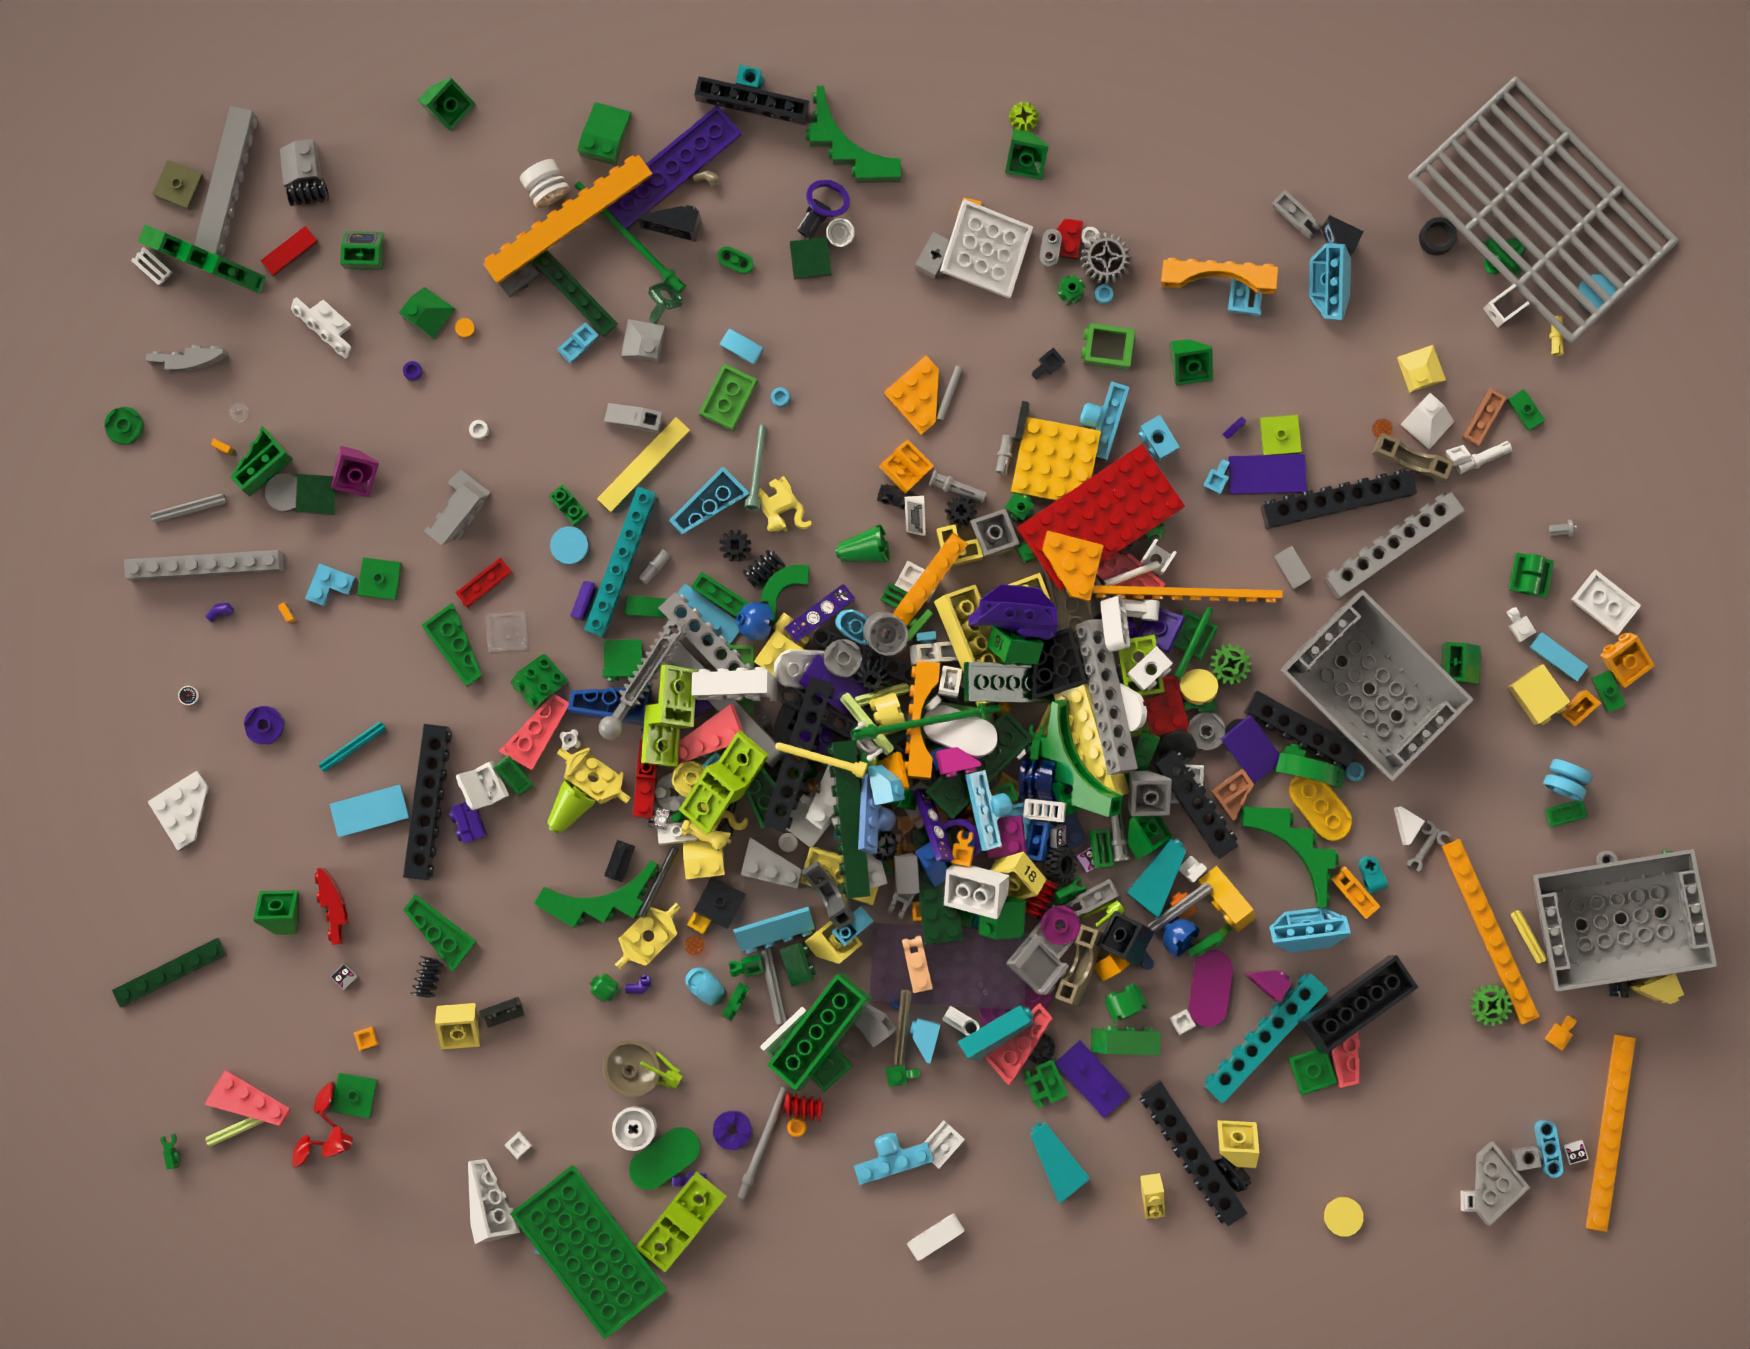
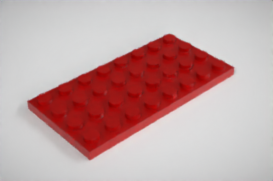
M1141 444L1016 527V529L1060 592L1065 586L1042 551L1047 531L1103 545L1100 565L1185 508V504L1143 444Z

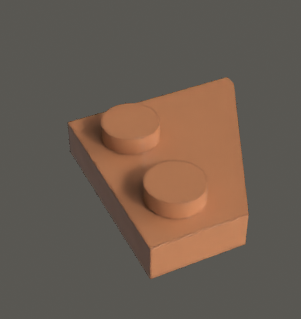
M1240 769L1212 789L1211 792L1231 821H1234L1254 784L1244 769Z

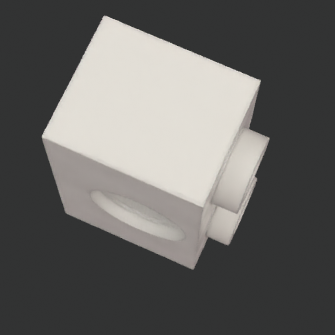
M1156 646L1127 675L1142 691L1146 688L1150 690L1157 684L1155 681L1160 675L1164 677L1171 671L1169 666L1173 663ZM1148 665L1155 667L1156 673L1154 675L1147 674L1146 667Z

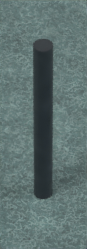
M671 847L638 916L646 917L679 850L676 847Z

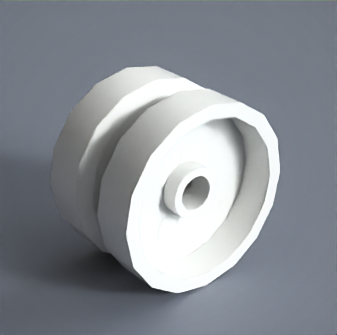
M637 1105L626 1107L616 1116L612 1126L613 1137L617 1144L631 1151L643 1149L650 1144L657 1130L656 1119L652 1112L643 1106ZM635 1124L638 1125L637 1131L632 1130V1126Z

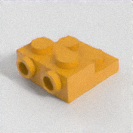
M1632 633L1620 635L1619 641L1614 645L1610 644L1604 647V652L1600 655L1608 670L1613 672L1623 688L1629 686L1655 666L1639 637Z

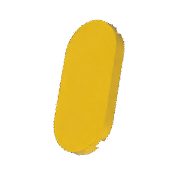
M1294 777L1289 786L1290 798L1315 832L1321 838L1329 841L1344 838L1350 832L1352 816L1332 788L1320 782Z

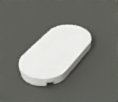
M798 649L784 651L778 656L774 664L776 680L785 687L807 689L798 682L815 655L819 654L824 658L825 651Z
M1119 682L1129 730L1136 731L1146 721L1147 709L1143 705L1144 700L1140 694Z
M939 705L931 712H927L924 718L960 712V710L946 705ZM976 716L923 726L926 736L931 741L948 748L958 747L974 758H980L992 753L997 745V732L990 722Z

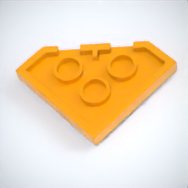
M927 355L884 392V395L921 436L936 423L939 369Z
M1047 531L1042 548L1044 555L1050 561L1052 568L1064 584L1069 596L1089 602L1103 545Z

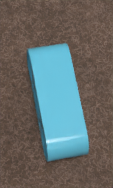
M1539 1120L1534 1126L1538 1150L1541 1151L1543 1156L1541 1170L1547 1176L1558 1178L1563 1173V1162L1557 1128L1550 1121ZM1545 1124L1549 1126L1547 1134L1542 1133V1127ZM1551 1144L1552 1151L1547 1154L1545 1147ZM1554 1163L1556 1169L1553 1173H1550L1548 1170L1549 1165Z

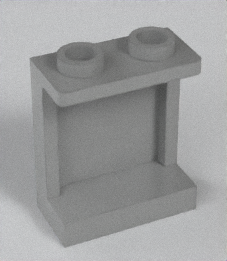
M1029 934L1006 964L1037 994L1046 995L1051 993L1055 987L1054 984L1064 977L1069 965L1062 963L1041 943L1043 939L1038 934Z

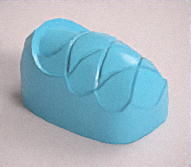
M853 609L841 611L835 620L837 629L851 640L868 645L863 635V628L868 617Z
M703 967L691 969L685 977L688 989L708 1005H715L725 993L722 983L709 970Z

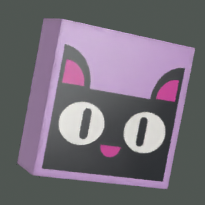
M1091 847L1076 856L1086 873L1094 868Z

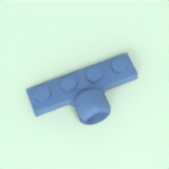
M867 773L861 782L858 850L869 854H876L878 830L882 832L885 830L890 831L895 825L896 816L892 810L881 806V804L875 805L870 778Z

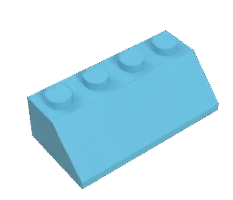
M805 907L733 930L740 950H745L746 954L757 951L756 947L764 945L765 948L774 946L777 940L782 939L784 943L794 940V935L800 933L802 937L813 934L812 930L816 928L810 908Z

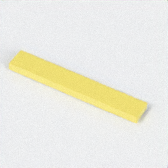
M675 417L597 500L612 513L690 432V429Z

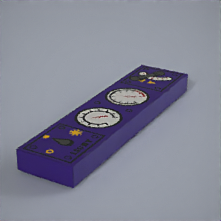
M843 583L785 626L784 630L797 643L854 601L855 597Z
M917 788L913 793L936 860L950 862L954 860V856L936 805L925 793L927 789Z

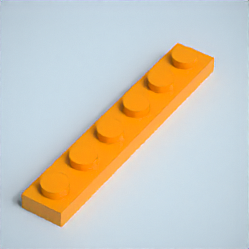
M954 532L892 613L902 620L906 627L967 547L968 543Z

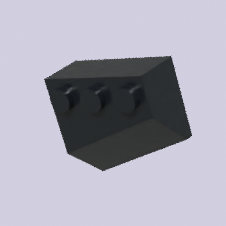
M1070 627L1057 631L1055 636L1048 640L1038 637L1044 645L1038 664H1033L1032 700L1088 684L1085 666L1073 628Z

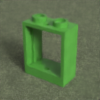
M1090 323L1088 329L1085 328L1083 340H1086V347H1082L1081 358H1084L1083 364L1129 370L1135 329ZM1094 331L1125 335L1122 361L1090 356Z

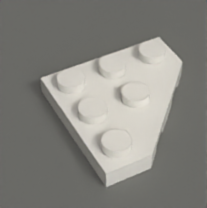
M195 771L148 801L178 851L196 841L197 830L204 810L203 805L209 789L199 771Z

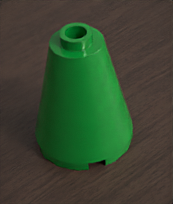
M876 525L838 543V547L835 549L837 558L841 559L842 562H889L890 550L889 543L883 536L886 535L884 527Z

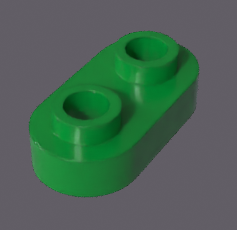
M727 246L722 247L717 253L718 262L726 268L743 275L749 274L753 270V260L747 254ZM725 255L731 257L729 260H724ZM747 263L748 266L746 268H742L741 264Z

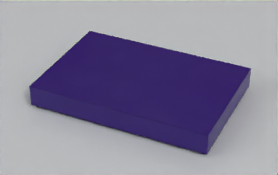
M1248 715L1220 738L1254 784L1278 764L1280 753L1251 715Z

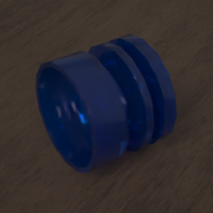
M1023 759L1018 776L1020 798L1027 799L1029 797L1035 800L1039 792L1040 800L1055 801L1056 797L1052 790V785L1058 782L1055 780L1057 761L1044 760L1040 768L1038 760L1033 759L1031 762L1030 759Z

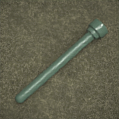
M763 424L758 428L750 496L745 500V509L749 511H759L761 504L758 497L766 434V426Z

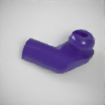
M219 603L214 605L205 617L213 623L219 614L231 616L234 608L229 603Z
M647 974L642 975L636 984L625 985V993L643 994L651 986L652 979Z

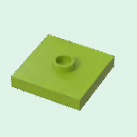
M1298 415L1263 417L1259 419L1263 455H1284L1302 452Z

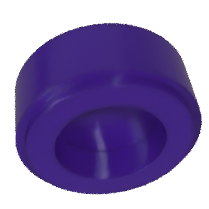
M409 361L403 367V374L408 380L416 381L421 378L423 369L419 363Z

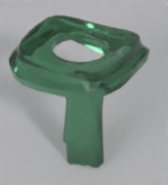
M662 282L649 287L648 294L657 304L649 317V320L654 324L658 323L665 309H674L682 306L681 297L669 284ZM660 291H667L672 300L665 299Z

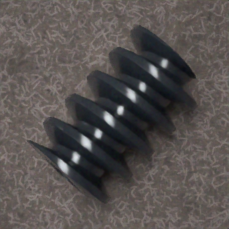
M321 178L320 184L317 183L316 179H313V185H310L309 181L306 180L305 186L302 185L301 181H298V186L295 187L294 183L291 182L290 188L287 187L286 189L290 206H294L295 202L299 206L302 204V201L307 205L310 200L315 204L317 199L320 203H323L325 198L329 201L328 188L323 178Z
M766 550L767 557L760 555L761 562L754 560L756 567L748 565L750 572L742 571L745 578L754 588L755 584L760 587L762 586L761 579L767 582L766 575L772 576L773 569L779 571V564L783 567L786 566L774 551Z
M420 956L425 962L418 963L423 967V969L416 970L421 977L414 978L419 984L412 985L417 992H411L410 994L424 998L435 997L436 994L431 990H436L438 987L433 983L440 980L435 975L442 973L437 967H443L444 964L438 959Z

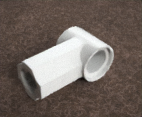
M1124 599L1127 617L1141 618V620L1158 621L1160 601Z
M952 1006L949 1007L942 1019L966 1036L970 1035L966 1031L968 1023L972 1022L977 1026V1030L980 1029V1025L976 1020H973Z

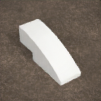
M951 641L917 644L909 647L912 666L916 665L917 661L937 663L958 661Z

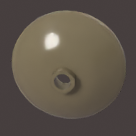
M633 1040L622 1041L612 1046L606 1053L602 1064L603 1076L608 1086L617 1094L628 1098H637L649 1093L657 1084L659 1075L641 1066L640 1062L660 1070L659 1062L654 1052L645 1044ZM625 1071H629L630 1076L626 1075Z

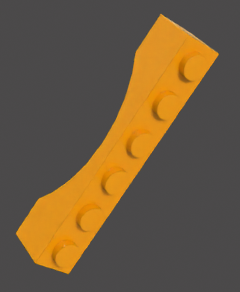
M1168 258V260H1163L1161 286L1181 289L1197 279L1220 276L1240 281L1258 294L1276 295L1278 267H1274L1273 264L1258 266L1249 262L1242 265L1232 261L1217 263L1214 260L1198 262L1196 259L1179 261L1177 258Z
M917 661L916 666H912L911 677L915 678L914 685L910 686V696L913 697V704H909L908 715L912 716L911 721L920 719L925 700L938 685L940 663ZM920 727L907 729V735H910V742H906L905 754H909L908 761H904L907 778L930 780L933 758L925 747Z

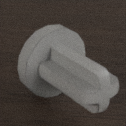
M1572 519L1567 520V524L1549 526L1550 536L1568 535L1569 538H1573V531L1577 532V525L1573 526Z

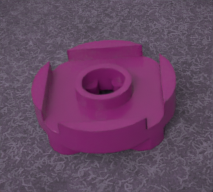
M1065 906L1051 907L1044 913L1040 924L1045 938L1057 945L1066 944L1074 940L1080 929L1079 920L1075 912ZM1061 919L1066 926L1058 931L1056 930L1055 922H1059Z

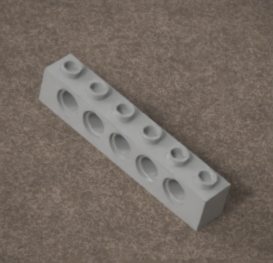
M674 592L659 607V610L670 621L678 619L681 623L685 624L687 632L685 637L716 670H729L732 664H738L740 668L754 670L748 663L744 665L739 660L742 656L735 649L731 651L726 646L728 642L722 635L717 637L713 632L715 628L708 621L704 623L700 619L702 614L695 607L691 609L687 605L689 601L682 593L678 596ZM682 608L686 609V617L678 618L677 611ZM697 622L700 624L698 632L690 631L692 623ZM711 636L714 639L711 646L703 644L705 637ZM719 650L727 652V657L724 660L716 658Z

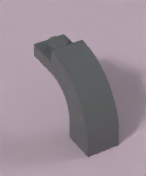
M816 861L802 870L803 876L822 899L829 919L839 930L855 920L853 910L845 894L842 895L841 887L828 869L825 870Z

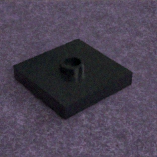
M711 877L693 912L728 929L746 894Z

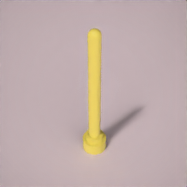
M783 743L775 745V748L779 751L852 771V774L859 778H864L868 764L861 761L853 764Z

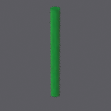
M1206 607L1174 675L1175 677L1182 679L1213 609Z

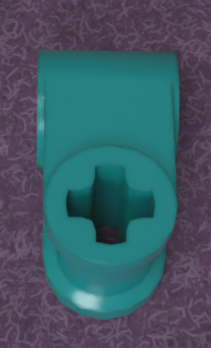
M1369 856L1362 857L1359 860L1358 866L1368 893L1371 895L1388 888L1387 879L1382 872L1378 860ZM1368 862H1372L1370 869L1365 868V865H1367Z

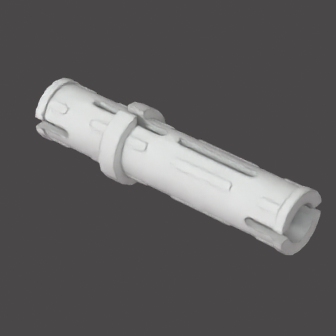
M1505 441L1479 454H1472L1471 461L1456 465V470L1461 475L1471 469H1478L1484 463L1511 453V444Z

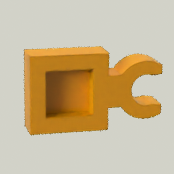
M961 830L957 836L960 843H955L953 846L954 860L951 863L970 867L972 865L974 846H970L969 843L973 840L974 834L970 832L968 839H965L963 837V830Z

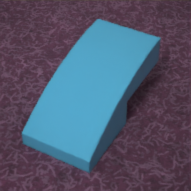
M585 322L572 333V336L558 347L557 351L571 364L599 335Z
M728 329L719 344L722 348L755 365L764 350L758 344L731 329Z

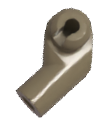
M709 170L693 174L694 183L706 180L710 183L711 187H717L720 184L719 176Z

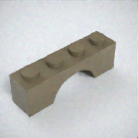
M1384 433L1378 437L1371 454L1440 483L1448 479L1454 463L1438 455L1425 454L1404 445L1401 440Z
M1081 924L1075 941L1076 955L1069 973L1061 979L1055 998L1080 1007L1101 950L1097 943L1103 932Z

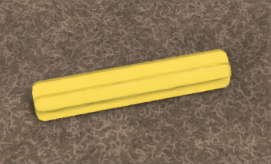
M1520 910L1514 911L1511 917L1535 961L1538 964L1545 962L1547 957Z

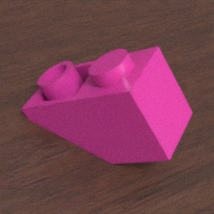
M958 747L935 752L940 775L946 774V778L957 776V772L963 770L965 774L976 772V768L981 766L980 761Z

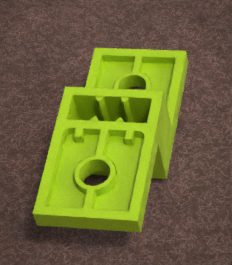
M1155 635L1131 638L1130 647L1118 650L1122 674L1120 683L1140 694L1143 699L1158 696L1165 692L1162 676L1160 675L1155 679L1157 684L1150 690L1146 688L1142 691L1128 677L1127 673L1138 664L1133 658L1135 652H1141L1145 657L1157 646ZM1148 665L1146 672L1149 675H1154L1156 669L1154 666ZM1147 721L1138 730L1130 731L1131 738L1139 737L1142 730L1150 733Z
M666 664L661 665L659 704L645 705L641 763L666 767L678 766L680 729L694 727L695 698L691 695L692 673L697 672V670ZM677 682L680 684L681 687L679 692L676 690L675 686ZM659 741L663 743L662 751L658 747Z
M738 731L719 761L706 766L679 810L706 834L711 833L729 804L742 798L769 754L742 731ZM741 754H744L746 756V763L742 762L740 757ZM702 802H704L707 806L706 812L703 811L701 808Z
M696 1171L637 1244L636 1249L666 1272L727 1196ZM696 1195H701L704 1201H700ZM658 1243L663 1244L665 1249H661Z

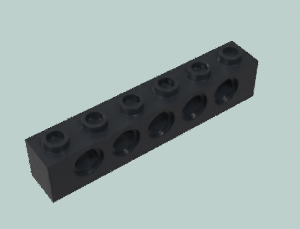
M698 76L694 93L697 102L718 105L801 125H806L810 109L809 100Z
M1259 691L1254 692L1244 710L1256 722L1258 720L1263 722L1265 728L1281 732L1280 736L1289 741L1291 739L1297 741V745L1302 746L1305 750H1308V748L1315 751L1314 755L1321 759L1326 757L1332 760L1331 764L1339 766V768L1348 767L1358 750L1352 742ZM1264 707L1270 709V717L1263 716L1262 709ZM1281 716L1288 720L1286 727L1279 724ZM1297 726L1304 728L1305 733L1303 736H1299L1296 733ZM1314 735L1320 736V745L1313 743ZM1332 744L1338 747V753L1336 755L1330 752V746Z
M1170 749L1152 763L1160 775L1171 778L1172 793L1214 856L1221 859L1238 847L1236 843L1238 839L1232 830L1228 831L1226 828L1227 822L1221 814L1218 816L1214 810L1217 808L1211 799H1207L1204 795L1206 790L1202 784H1197L1194 780L1195 774L1190 767L1187 768L1183 763L1185 761L1183 755L1179 751L1176 752ZM1175 766L1180 768L1177 776L1172 775V769ZM1189 782L1190 789L1184 792L1182 786L1184 783ZM1196 798H1200V806L1194 808L1193 801ZM1210 814L1211 821L1205 824L1204 816ZM1217 830H1221L1222 836L1216 840L1214 833Z

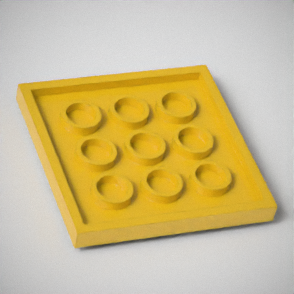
M1027 417L1011 492L1057 501L1090 479L1093 475L1101 431Z

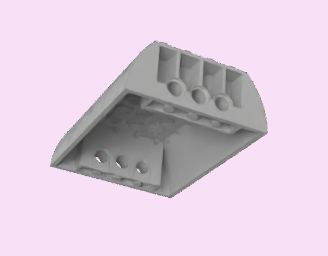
M1363 589L1345 603L1280 669L1391 782L1474 700ZM1339 656L1346 659L1344 667L1337 665L1336 660ZM1365 684L1373 686L1374 691L1372 694L1365 693ZM1393 711H1398L1401 714V719L1398 722L1391 718Z
M1694 849L1533 875L1534 894L1548 967L1556 992L1717 967ZM1660 906L1666 910V914L1662 918H1658L1655 915V909ZM1618 913L1626 915V921L1623 924H1618L1615 921V916ZM1577 920H1585L1587 927L1584 930H1578L1575 926Z

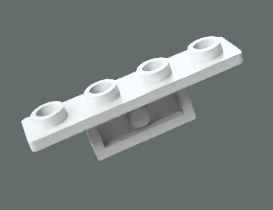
M297 297L294 298L291 305L294 315L302 319L324 342L333 347L337 354L345 359L349 357L351 346L340 336L350 329L351 324L324 300L309 309Z

